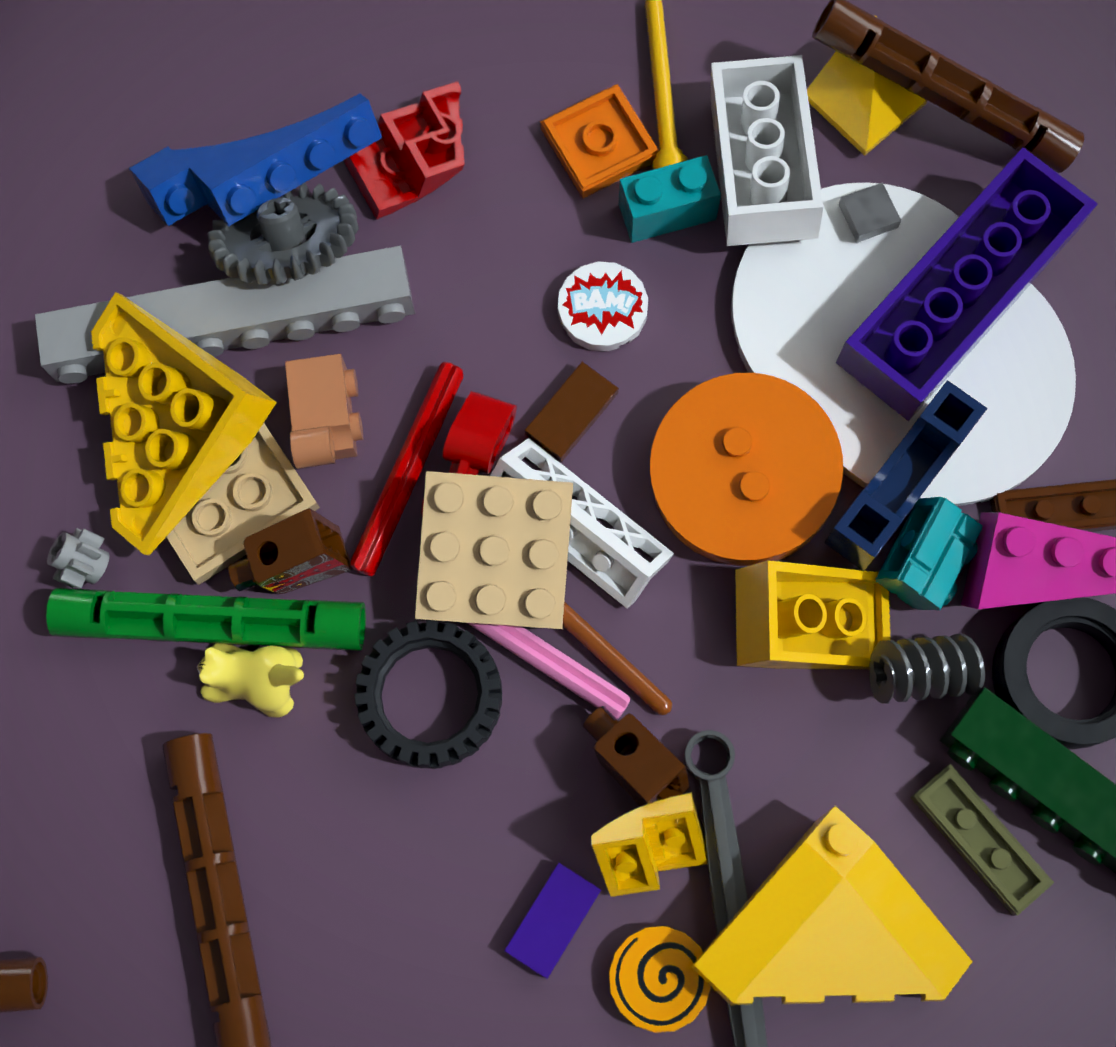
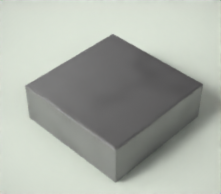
M883 182L843 196L838 204L857 243L894 230L901 223L899 214Z

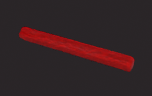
M442 362L439 365L351 558L350 566L352 569L363 575L373 576L377 571L463 380V370L460 367L448 362Z

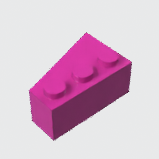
M981 512L979 523L983 527L976 540L977 553L970 561L961 606L985 609L1116 594V537L1000 512Z

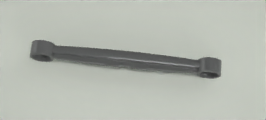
M705 730L695 734L689 740L684 752V764L689 774L699 781L707 867L716 935L718 936L748 901L726 780V775L731 770L735 761V750L731 741L724 734L714 730ZM713 739L721 743L726 749V764L719 773L715 775L707 774L695 767L691 758V752L700 741ZM753 997V1003L750 1005H730L727 1002L734 1047H768L762 997Z

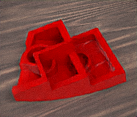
M458 81L422 92L419 103L381 114L378 127L383 138L343 160L376 220L420 200L449 181L463 169L464 146L461 144L463 124L459 108L461 86Z

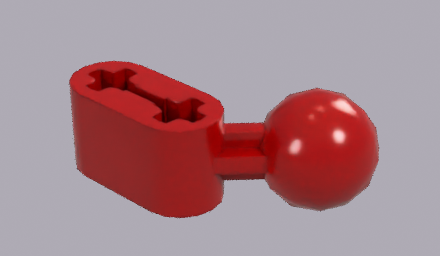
M471 391L452 423L445 441L443 459L452 462L449 473L478 475L480 471L489 474L510 435L516 416L517 405ZM424 499L422 500V508H421L422 519H423Z

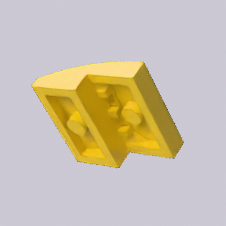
M692 793L672 796L636 808L616 818L591 835L592 847L610 897L659 890V871L707 864L705 844Z

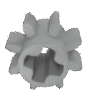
M76 528L73 536L66 532L61 533L54 541L47 558V564L57 568L53 579L78 589L82 588L84 581L90 584L97 583L104 574L110 557L109 552L100 549L104 538L84 528L82 530Z

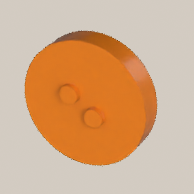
M733 373L712 378L697 385L684 394L670 408L654 437L650 457V477L657 508L669 529L682 543L694 552L716 562L728 565L750 566L764 561L783 559L801 549L817 535L830 516L840 493L843 478V455L837 432L830 418L822 407L805 391L786 380L760 373Z

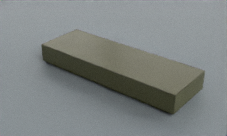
M951 764L943 768L910 797L1012 916H1018L1054 884L1052 879Z

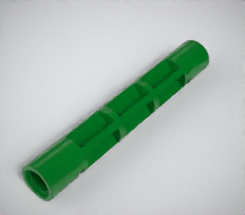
M56 588L53 589L48 600L46 622L50 635L60 637L275 645L361 651L366 631V608L364 602L287 600L242 596L222 597L182 595L177 593L157 594Z

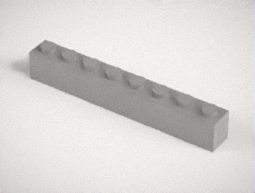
M401 246L335 258L334 264L329 267H319L320 272L314 275L305 273L303 279L294 281L291 277L287 278L285 283L276 284L275 280H271L268 284H258L257 280L246 283L240 281V278H225L126 297L213 357L221 355L224 350L238 347L258 349L267 346L270 341L286 338L296 341L305 340L313 337L317 332L328 330L348 332L357 329L360 324L375 321L395 323L401 321L407 315L415 314ZM110 300L35 314L40 363L56 382L60 381L67 384L79 383L86 380L87 376L105 373L103 351L93 349L91 331Z

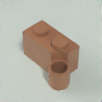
M341 354L285 361L292 426L290 444L296 469L335 464L336 459L357 457L356 441L363 440V427L360 413L352 412L351 397L358 396L355 369L347 370Z

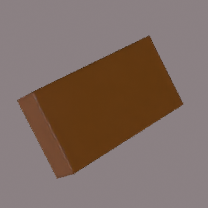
M582 361L525 429V436L562 463L618 395L619 388Z

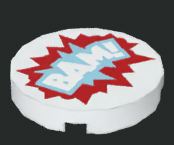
M594 262L581 266L566 278L559 291L558 317L563 328L574 343L589 350L609 352L618 349L620 345L626 344L628 341L631 342L639 336L646 323L648 296L644 285L630 269L617 263Z

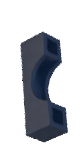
M947 380L884 465L836 524L824 543L864 571L988 408Z

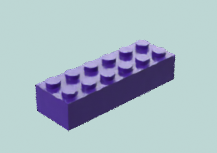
M1023 147L847 339L836 364L909 422L1078 232L1098 203Z

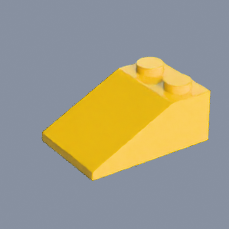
M764 561L736 569L737 666L775 669H869L874 647L880 641L891 640L889 591L876 582L879 572L778 561Z

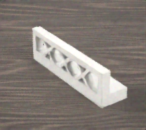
M530 438L500 457L490 475L495 477L572 482L573 495L577 497V500L572 499L567 561L627 609L638 599L650 579L669 562L674 554ZM525 457L528 458L535 465H537L541 469V471L530 468L527 464H525L522 461V459ZM596 518L606 520L614 529L604 527ZM633 547L641 548L654 560L649 563L634 551Z

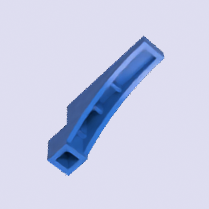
M359 93L319 114L271 132L212 146L175 150L166 147L129 169L148 205L167 226L206 204L228 226H231L257 211L268 200L281 197L383 137L369 100Z

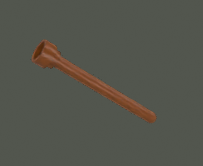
M564 601L563 627L657 714L667 715L670 713L672 701Z

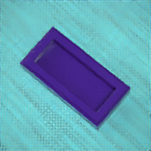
M558 863L504 951L548 979L601 892V889L561 863Z

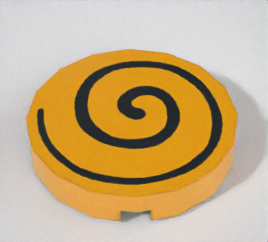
M667 926L646 927L628 936L615 951L609 969L610 993L620 1013L635 1026L654 1033L676 1031L693 1022L706 1006L711 986L692 968V965L703 954L701 947L686 933Z

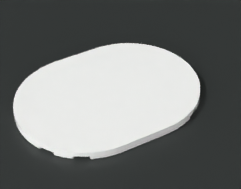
M847 183L822 188L823 213L818 239L749 244L743 254L732 291L731 322L733 323L735 338L739 347L738 352L748 373L766 374L786 380L810 395L826 412L837 432L843 455V473L863 488L870 483L948 380L988 409L920 498L941 496L947 498L956 506L989 501L997 493L1017 487L1030 477L1052 454L1067 428L1073 409L1076 384L1074 358L1065 330L1055 311L1043 295L1030 284L908 422L836 364V361L847 339L959 216L939 202L923 194L906 188L884 184L899 214L901 223L894 230L857 243L838 204L841 197L879 183Z

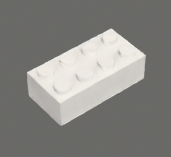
M802 55L711 63L710 100L727 246L818 239L823 213V200Z

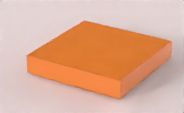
M618 84L540 121L541 131L582 199L619 181L621 178H625L651 165L659 151Z

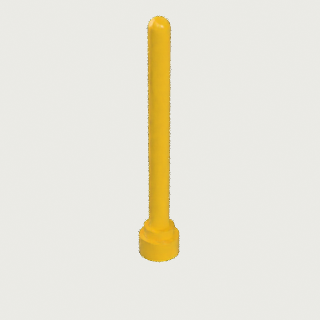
M662 0L645 1L660 150L657 152L656 158L652 163L653 170L688 160L677 146Z

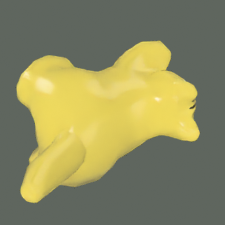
M215 643L212 647L205 650V656L197 665L200 681L205 684L201 687V694L204 700L214 703L235 699L246 700L269 717L278 718L285 716L292 710L294 705L289 689L291 685L297 684L304 678L303 671L299 669L303 664L302 656L296 649L275 645L262 647L255 651H248L231 644Z

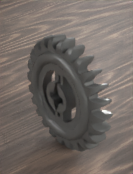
M303 183L299 187L298 196L293 197L292 192L289 191L282 198L268 200L257 211L231 226H228L223 220H214L212 223L213 230L208 232V250L219 270L224 271L231 278H240L242 282L251 283L257 280L258 284H268L271 280H275L276 284L285 283L287 278L291 277L296 281L303 279L305 273L314 275L320 272L319 267H329L335 263V258L344 256L348 251L347 247H350L355 241V234L359 229L354 206L349 203L345 194L339 196L335 188H331L325 193L324 187L319 183L313 189V196L311 197L306 183Z

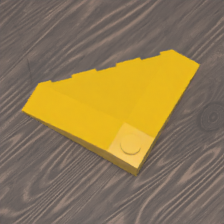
M115 292L91 331L93 349L103 351L106 377L96 378L100 414L110 415L113 442L103 443L106 477L108 480H117L120 508L110 509L111 525L115 531L141 553L150 555L252 442L277 402L233 369L122 294Z
M834 806L812 824L692 965V968L730 1005H750L753 1003V997H781L782 1004L823 1003L825 996L852 995V1003L892 1002L895 1000V995L921 994V1001L945 1000L973 961L879 846L839 808Z

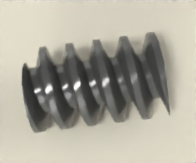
M956 634L950 637L946 635L934 636L932 639L929 637L916 638L915 640L910 638L899 639L896 642L885 640L880 641L874 647L871 654L869 681L874 698L879 703H889L892 697L897 702H907L911 696L915 700H925L928 695L932 698H943L947 693L951 697L961 696L964 692L968 695H976L982 690L985 682V667L978 646L965 634Z

